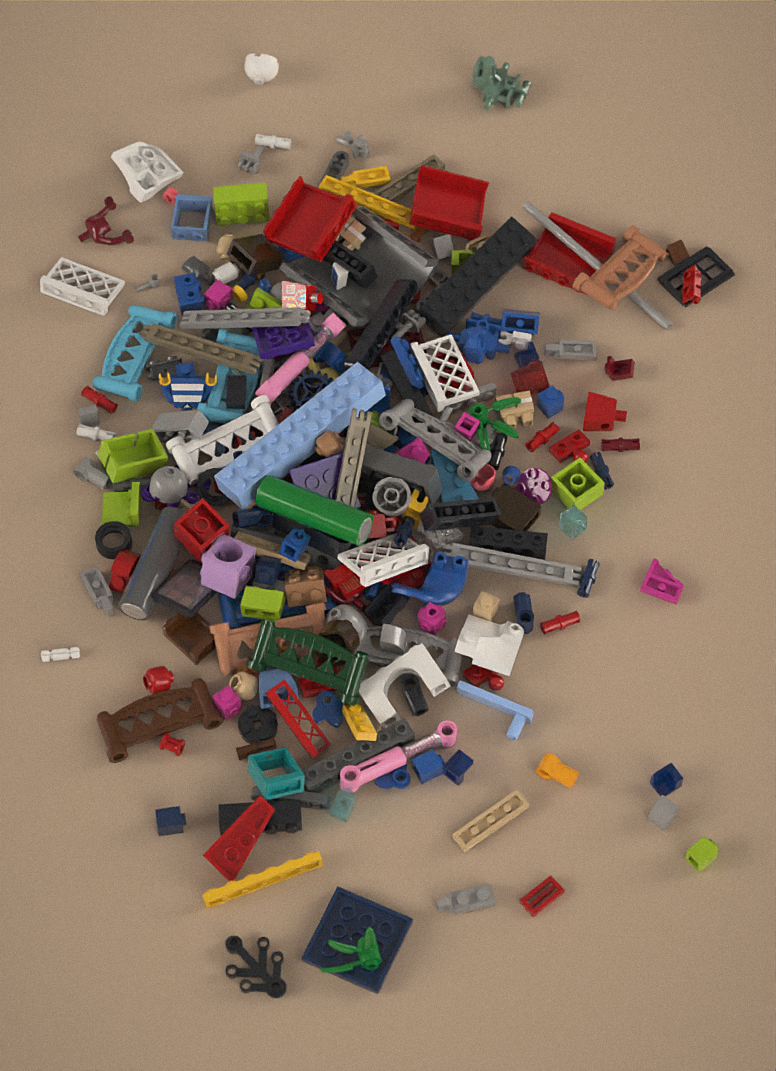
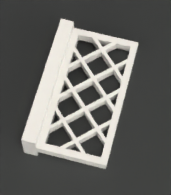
M62 257L48 275H43L40 279L41 293L102 316L107 314L108 306L125 285L124 280ZM66 265L70 269L61 270L60 267ZM82 271L85 272L86 275L77 276L76 272ZM72 273L74 276L72 278L64 279L63 275ZM60 276L61 280H55L53 277ZM98 277V278H101L102 280H101V281H97V282H93V281H92V278ZM89 280V283L80 285L79 281ZM76 282L77 286H71L68 283ZM114 283L117 284V286L109 288L107 284ZM98 286H105L103 290L96 291L95 289ZM92 288L93 292H87L84 289ZM108 294L109 296L107 299L100 297V295Z
M452 335L420 345L418 342L410 344V353L416 358L417 368L424 375L425 387L437 412L445 410V406L480 394ZM450 342L451 348L447 350L442 348L441 345ZM431 348L435 351L431 356L424 353V349ZM438 351L447 354L445 360L435 357ZM449 357L458 358L457 364L448 362ZM433 361L442 364L439 370L431 367ZM444 367L453 368L452 374L442 372ZM457 370L465 373L464 379L454 376ZM439 376L449 379L446 385L438 382ZM452 380L461 383L459 389L449 386ZM464 385L472 387L473 391L467 393L462 391ZM446 391L456 393L455 397L447 399L445 396Z
M397 533L339 553L338 560L360 577V584L366 587L428 564L429 547L425 543L418 545L410 538H408L407 544L402 547L403 542L398 547L394 542ZM392 547L402 548V550L392 549ZM360 558H361V559H369L370 561H363V560H360Z

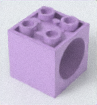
M225 534L221 535L212 542L210 549L205 551L201 557V562H203L200 571L201 585L236 599L253 577L256 548Z

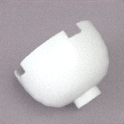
M255 53L246 56L245 72L255 84L263 85L272 81L277 75L279 63H277L276 58L266 54H261L259 57L255 56Z

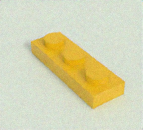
M343 704L342 713L356 740L376 741L377 732L363 706L360 704Z

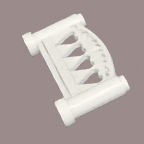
M266 395L259 396L251 402L253 411L202 435L200 439L185 443L183 437L179 436L172 438L166 443L169 453L173 454L189 485L198 483L199 476L208 469L225 468L234 460V452H245L279 425L270 407L271 402ZM250 426L262 431L263 436L256 437L253 441L249 440ZM235 434L247 441L246 444L239 445L237 449H233V435ZM218 442L229 448V452L216 457V443ZM199 451L212 456V460L205 462L204 465H198Z

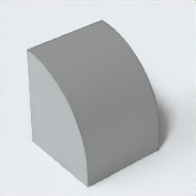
M450 234L430 240L432 251L437 260L452 256V250L454 249Z
M96 404L77 408L82 425L93 426L100 424Z
M383 624L380 650L404 653L407 636L405 631L393 625Z
M661 795L651 809L648 820L664 831L676 818L678 806Z

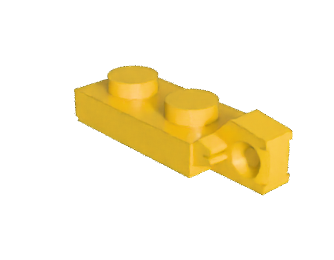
M387 166L353 171L349 176L341 177V181L358 188L385 185L391 182Z

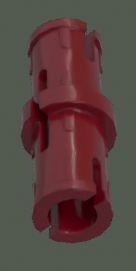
M622 437L609 440L602 439V451L623 452V450H640V439H623Z

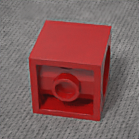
M202 498L174 523V536L201 562L203 553L210 549L212 542L223 534L229 536L230 525Z

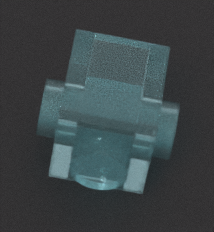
M573 505L570 509H565L561 513L559 528L573 540L586 530L588 517Z
M339 789L328 811V815L346 823L358 799L354 796L355 793L347 789H343V791ZM340 802H344L346 806H342Z

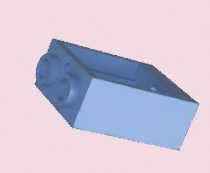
M176 195L171 224L172 239L208 241L213 210L212 196ZM181 211L205 212L204 227L179 226Z

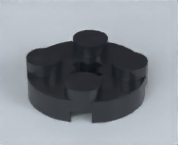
M248 706L238 720V729L243 740L253 744V741L257 743L274 739L278 731L276 714L269 708L261 709V706ZM261 722L263 727L255 729L254 723Z

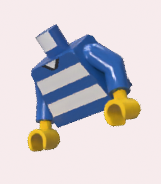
M167 373L168 376L162 378L161 374L158 375L161 390L168 403L173 404L174 408H181V411L198 408L199 402L205 403L214 385L217 383V375L215 374L214 378H209V373H206V380L205 376H170Z

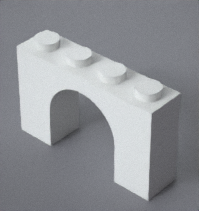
M422 643L411 647L409 652L403 656L396 657L391 664L378 669L376 674L370 678L363 679L361 682L359 693L383 729L401 720L388 699L389 687L399 676L413 674L420 677L434 697L450 687L448 680Z

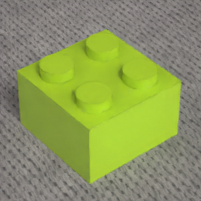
M578 458L551 477L552 492L573 514H576L601 497L604 492L605 483L581 458Z

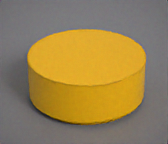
M235 285L232 288V295L238 302L244 303L248 299L247 293L240 286Z

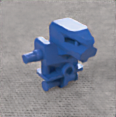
M472 312L471 318L466 319V328L462 329L461 334L451 332L447 334V336L452 335L454 341L459 343V350L463 353L467 362L481 364L485 355L487 359L492 360L496 352L507 354L510 352L509 346L498 343V338H500L502 331V319L489 317V314L483 316Z

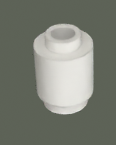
M228 262L216 268L211 275L214 282L219 280L227 284L238 278L239 269L235 263Z

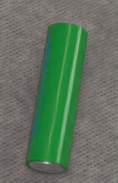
M271 475L263 479L257 490L256 505L258 507L357 546L363 545L371 532L373 525V516L371 514Z

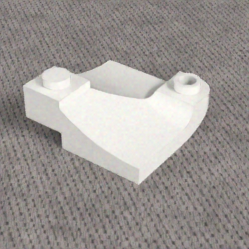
M143 142L131 144L113 152L111 158L120 168L128 182L129 192L140 203L153 198L158 191L181 178L184 173L160 148Z
M468 614L454 652L472 657V664L510 676L522 641L524 629L519 624L509 621L505 624H497Z

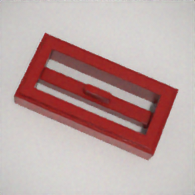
M550 875L521 898L519 903L524 905L526 911H529L532 917H535L560 897L565 890ZM550 883L553 884L550 888H548L545 892L539 895L530 904L527 902L537 893H539L542 889H544L547 885H549ZM555 889H558L555 893H553L550 897H548L545 901H543L540 905L533 909L535 905H537Z

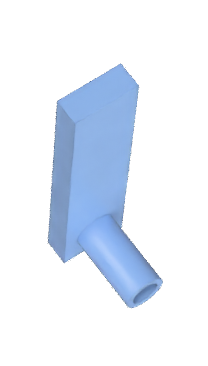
M459 681L457 685L458 694L514 716L506 734L512 740L518 739L525 721L531 723L533 719L532 709L463 681Z

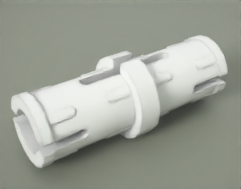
M256 134L255 145L268 146L272 149L276 147L290 150L291 138Z
M79 424L77 428V436L91 438L92 441L96 442L97 440L102 441L116 437V432L105 431L97 426L94 428Z

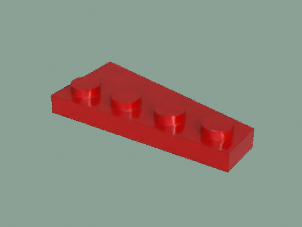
M260 795L203 854L229 882L236 879L275 809Z

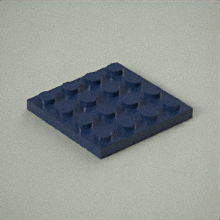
M337 886L301 959L303 962L316 968H330L359 961L358 952L354 951L352 954L340 952L332 948L328 941L333 940L357 947V941L365 937L366 930L370 927L375 933L382 960L379 966L375 969L367 970L360 964L354 966L352 970L330 974L375 994H379L410 930L413 918Z

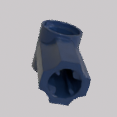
M254 505L251 509L236 510L232 514L233 525L236 528L254 525L266 528L274 520L270 511Z
M519 592L513 596L516 624H519L524 629V634H528L534 627V613L532 612L530 594Z

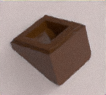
M681 239L666 247V252L669 253L668 258L674 266L690 257Z

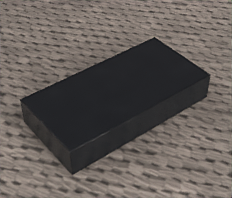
M228 375L226 409H245L247 375Z

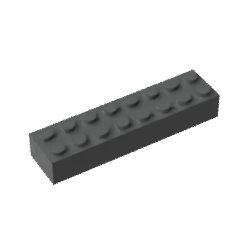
M346 437L342 438V440L344 441V443L342 444L343 449L339 453H344ZM366 444L359 484L375 488V485L382 479L387 477L400 478L408 484L411 496L414 489L420 491L417 498L419 503L424 502L425 497H428L426 506L436 503L443 489L438 470L435 466L402 457L397 453L392 454L381 448L370 447ZM316 451L300 465L327 457L325 455L321 457Z

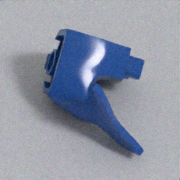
M437 552V554H434L424 583L419 590L399 582H393L391 584V587L394 588L392 592L416 597L425 605L429 602L434 605H447L461 595L468 575L469 561L462 556L451 557L446 556L445 553Z

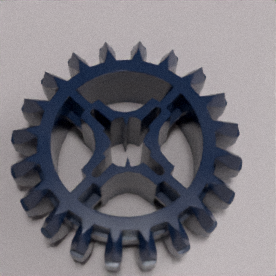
M311 370L310 375L303 372V378L297 376L298 382L292 381L294 387L289 388L292 394L288 395V398L292 400L290 405L294 407L293 410L296 411L313 398L309 390L312 393L318 394L334 381L333 378H328L327 373L322 375L319 370L316 375ZM311 383H318L315 386L309 385ZM304 388L306 393L302 397L303 399L300 401V393Z

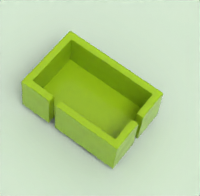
M266 182L213 187L217 226L246 224L252 220L260 223L270 221Z
M153 429L137 432V436L135 433L102 440L98 452L103 466L107 467L106 471L112 483L154 474L158 468L165 467L168 456Z

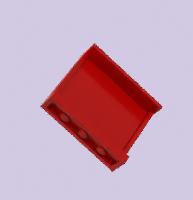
M421 165L417 175L409 224L469 240L480 237L483 229L481 223L485 196L489 182Z
M299 176L293 182L288 194L284 196L278 209L274 211L270 221L265 225L263 233L268 242L321 262L357 205L352 195L346 194L344 198L304 183L302 176Z
M553 212L549 215L548 218L602 264L610 258L615 250L616 238ZM547 228L544 229L528 257L524 256L523 269L535 273L544 279L554 281L561 286H566L585 295L587 294L583 291L574 289L572 287L573 283L582 272L588 275L589 278L596 272L593 267Z

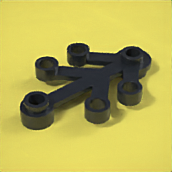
M233 935L227 938L225 943L226 950L230 954H238L250 968H237L236 965L230 964L225 969L226 976L230 979L236 977L261 978L265 983H252L249 979H243L239 984L241 992L245 994L250 992H266L271 998H281L287 990L285 981L281 979V966L284 962L283 954L276 951L271 955V961L274 964L273 976L271 977L266 971L267 950L270 947L267 937H260L257 940V947L259 949L258 962L244 949L240 937ZM231 941L238 942L235 946L230 945ZM263 941L267 942V945L264 947L260 946V943ZM280 956L281 960L275 961L274 957ZM230 969L236 970L234 974L228 973ZM244 984L250 985L248 989L242 988ZM277 984L280 986V988L278 990H274L272 986Z

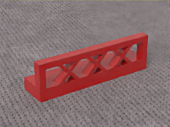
M285 679L265 693L311 759L331 745ZM283 685L288 691L287 700L280 699L275 692ZM289 703L299 706V716H293L289 712ZM301 719L308 720L311 723L310 733L304 732L300 727ZM312 736L321 737L325 745L317 750L311 742Z

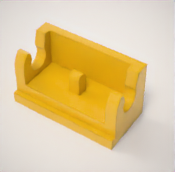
M414 489L411 496V503L401 517L407 516L406 521H408L409 516L414 519L413 528L415 529L418 528L421 522L419 514L428 503V497H425L422 503L417 501L420 491Z

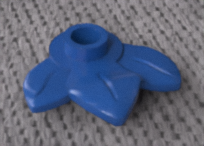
M322 691L316 699L317 705L312 712L313 719L316 724L326 720L331 726L339 728L343 719V704L346 703L341 702L332 692ZM328 697L330 703H325L323 698Z
M407 763L376 779L375 784L383 789L393 787L398 789L406 788L411 780L407 772Z

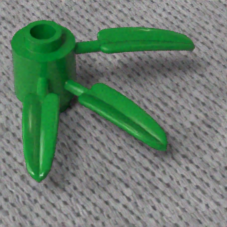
M520 398L502 399L493 402V407L486 408L483 404H474L470 407L469 415L480 421L477 435L481 450L487 449L490 451L488 431L484 428L487 424H491L493 429L510 437L519 438V434L507 424L499 420L490 421L488 412L492 410L499 411L521 403Z
M367 928L365 937L357 941V947L333 940L328 941L332 948L347 954H352L354 951L358 952L359 961L319 969L323 973H339L352 970L354 966L360 964L367 970L377 968L382 960L373 929Z

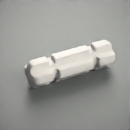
M79 647L41 651L43 662H48L50 659L57 661L66 660L69 657H72V659L80 657Z

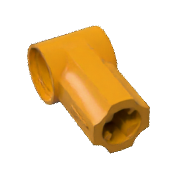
M545 753L535 770L540 777L546 780L553 779L569 788H572L579 775V771L561 763L560 759L551 753Z

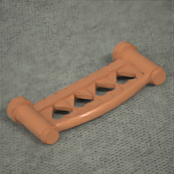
M631 225L623 236V240L626 243L590 278L585 273H580L572 286L577 291H583L608 310H615L619 304L617 300L630 294L643 284L653 271L657 261L664 262L669 254L664 248L640 233L639 228ZM635 253L646 255L649 259H645V262L641 263L638 261ZM625 263L637 265L639 268H636L635 272H630ZM615 273L626 274L629 278H625V282H620ZM605 282L617 284L619 287L615 288L614 292L608 290Z
M325 602L306 605L307 614L275 620L276 627L301 628L302 630L319 634L326 625ZM228 622L209 626L210 633L214 636L220 670L223 672V676L234 674L235 668L246 666L248 657L245 656L243 659H239L237 657L238 649L242 640L252 650L254 649L261 623L230 629ZM307 646L295 648L298 660L304 658L310 652Z

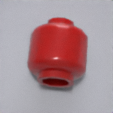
M165 666L149 668L145 675H143L144 687L151 693L169 690L171 683L174 682L172 671H168Z

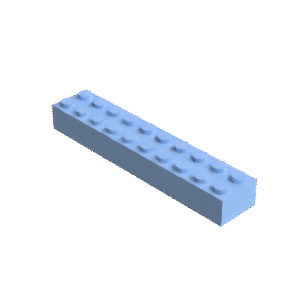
M355 363L214 475L219 490L242 510L256 500L258 487L266 476L271 475L279 479L284 478L289 474L290 469L296 468L316 452V439L327 430L340 433L349 425L353 408L357 409L356 417H358L360 410L366 412L386 396L382 381L360 363Z

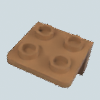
M310 566L306 570L291 569L285 573V591L288 607L327 602L322 567Z

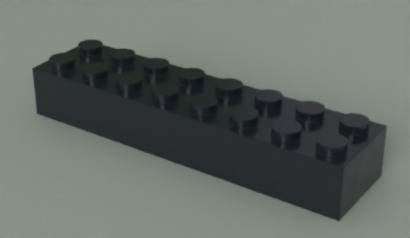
M511 216L420 307L417 313L421 317L426 318L425 324L440 337H445L533 249L538 239Z

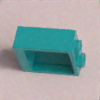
M287 747L248 755V772L265 800L304 792L305 775ZM283 767L287 774L266 779L262 771Z

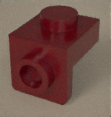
M608 356L605 372L612 381L633 378L635 362L633 359L615 361L612 356Z

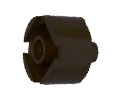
M332 620L318 634L339 644L352 654L360 645L358 632L349 620ZM315 650L317 656L322 661L328 660L326 653L320 654L318 650ZM332 657L331 659L333 666H341L346 663L345 660H339L337 657Z

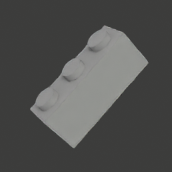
M199 410L167 412L159 414L151 429L154 430L161 442H168L172 438L179 436L183 437L184 440H195L201 438L209 421Z

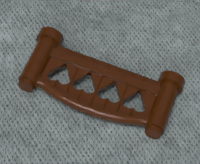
M198 678L192 681L190 688L172 689L148 695L128 704L112 715L107 711L100 712L97 715V722L108 749L107 756L111 763L121 762L128 757L126 748L192 724L203 722L205 729L209 730L219 727L223 723L221 713L216 710L205 681ZM185 698L192 699L188 712L177 706L176 702L179 700L183 701ZM167 704L173 705L170 718H166L157 712V709L165 707ZM153 711L154 715L151 725L140 720L138 715ZM130 717L135 718L131 732L120 726L119 722L122 720L127 721Z

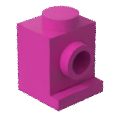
M464 412L454 430L471 441L480 421Z

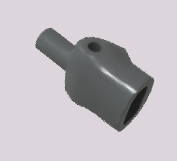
M192 256L184 262L182 269L187 274L195 273L197 280L203 279L207 284H213L214 279L208 275L209 267L203 261Z

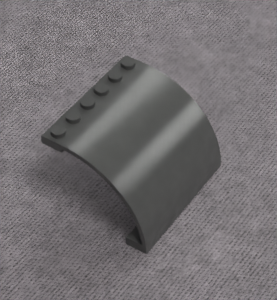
M357 206L352 214L373 235L360 244L359 250L354 248L352 251L371 263L378 277L367 289L347 277L346 286L337 290L331 279L333 267L323 260L319 262L313 259L300 265L294 262L282 263L280 268L286 273L285 275L288 278L294 279L298 283L316 286L317 293H322L323 305L332 308L336 315L345 318L348 324L353 327L369 324L397 279L415 280L418 284V293L431 276L439 261L365 206ZM342 238V240L339 243L342 244L345 241V239Z

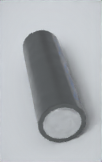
M174 507L162 509L118 603V608L125 615L136 620L145 621L149 619L156 604L152 594L166 582L183 545L174 536V523L185 514L184 511Z

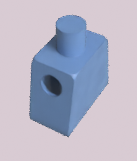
M269 665L266 671L259 673L261 709L274 707L265 693L284 679L298 697L297 686L289 672ZM283 685L275 692L280 699L287 700L288 691Z

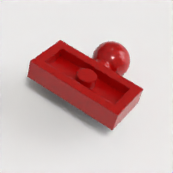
M578 429L551 445L549 452L559 463L572 456L574 461L581 458L587 463L588 454L582 450L590 446V440Z
M472 665L462 672L463 677L469 684L475 687H479L488 680L489 687L494 691H499L504 686V680L501 676L497 675L498 672L477 665Z

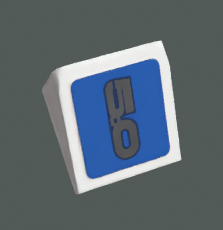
M335 262L333 263L331 279L335 288L339 290L346 286L348 271Z

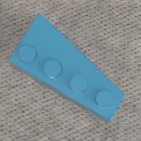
M432 449L431 465L437 468L443 489L439 496L440 503L478 499L470 482L463 481L458 476L457 468L459 465L437 450Z

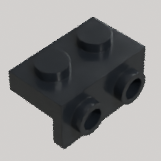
M385 585L366 606L363 613L372 625H390L394 617L405 608V604L410 598L406 595L392 592L391 587Z

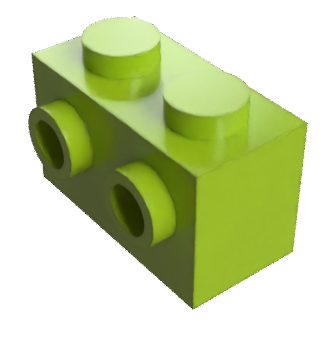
M246 586L240 605L242 616L263 620L264 618L281 619L285 605L284 592L276 589L268 590L257 586Z

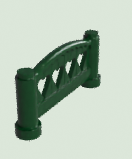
M264 618L260 625L252 656L248 657L246 666L248 668L264 672L267 665L276 667L339 690L338 699L341 702L357 705L360 697L358 691L368 662L367 653L357 651L356 654H352L339 644L321 635L300 629L276 627L275 620ZM277 637L291 642V647L281 655L276 643ZM297 643L302 647L307 646L310 650L309 654L300 661H298L294 648ZM314 650H318L320 654L326 653L328 655V660L318 668L313 656ZM332 657L345 660L347 666L336 675L331 661Z

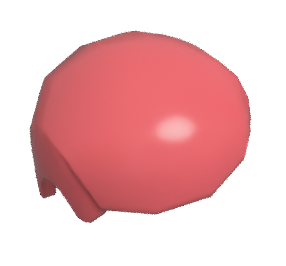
M486 464L478 471L476 477L469 481L474 490L486 491L493 486L496 478L494 467Z

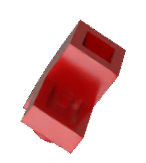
M126 549L118 553L111 568L110 590L120 593L124 592L141 554Z

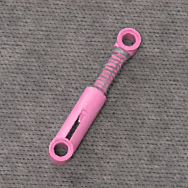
M332 313L322 323V328L313 336L315 346L306 350L295 351L260 386L255 394L258 397L266 395L272 404L281 392L310 364V358L317 354L329 339L336 338L347 325L336 314Z
M442 721L434 732L412 741V743L406 744V746H396L358 765L345 766L340 772V788L346 793H353L358 790L359 786L406 765V760L409 761V758H415V755L424 754L428 750L434 749V747L437 748V746L443 748L452 747L457 737L456 724L452 721Z

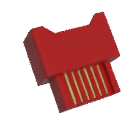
M344 564L334 570L327 569L324 571L325 581L336 593L341 592L345 599L366 588L360 584V577Z

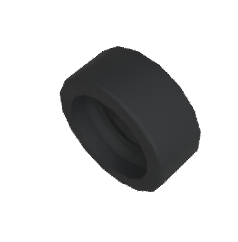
M221 468L206 470L201 474L197 483L199 498H203L210 506L223 505L230 499L225 494L219 497L212 496L204 489L205 481L212 477L215 478L214 475L221 471Z
M111 521L104 523L95 534L97 550L107 559H115L120 551L125 549L130 551L133 542L130 529L121 522ZM110 533H120L125 537L124 543L115 548L104 546L102 540Z

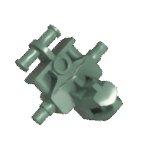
M480 56L473 68L472 85L483 90L482 101L485 102L483 108L489 110L491 105H496L499 102L506 103V108H509L513 98L516 99L513 103L514 106L521 107L522 101L528 95L527 91L531 86V82L524 80L523 86H519L520 74H517L516 78L509 76V63L504 62L503 66L499 69L496 68L497 65L493 57Z

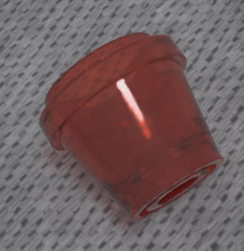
M537 358L532 359V362L510 373L516 393L530 390L531 395L539 394L550 387L542 360L538 361Z

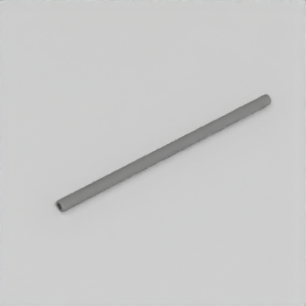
M529 201L523 205L524 210L596 271L603 265ZM635 291L626 295L664 329L668 330L671 327L672 323Z

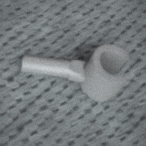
M151 274L150 280L137 287L136 291L139 292L150 286L152 288L159 287L160 279L157 280L158 275Z

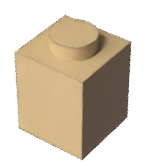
M481 591L473 606V616L492 622L499 610V598Z

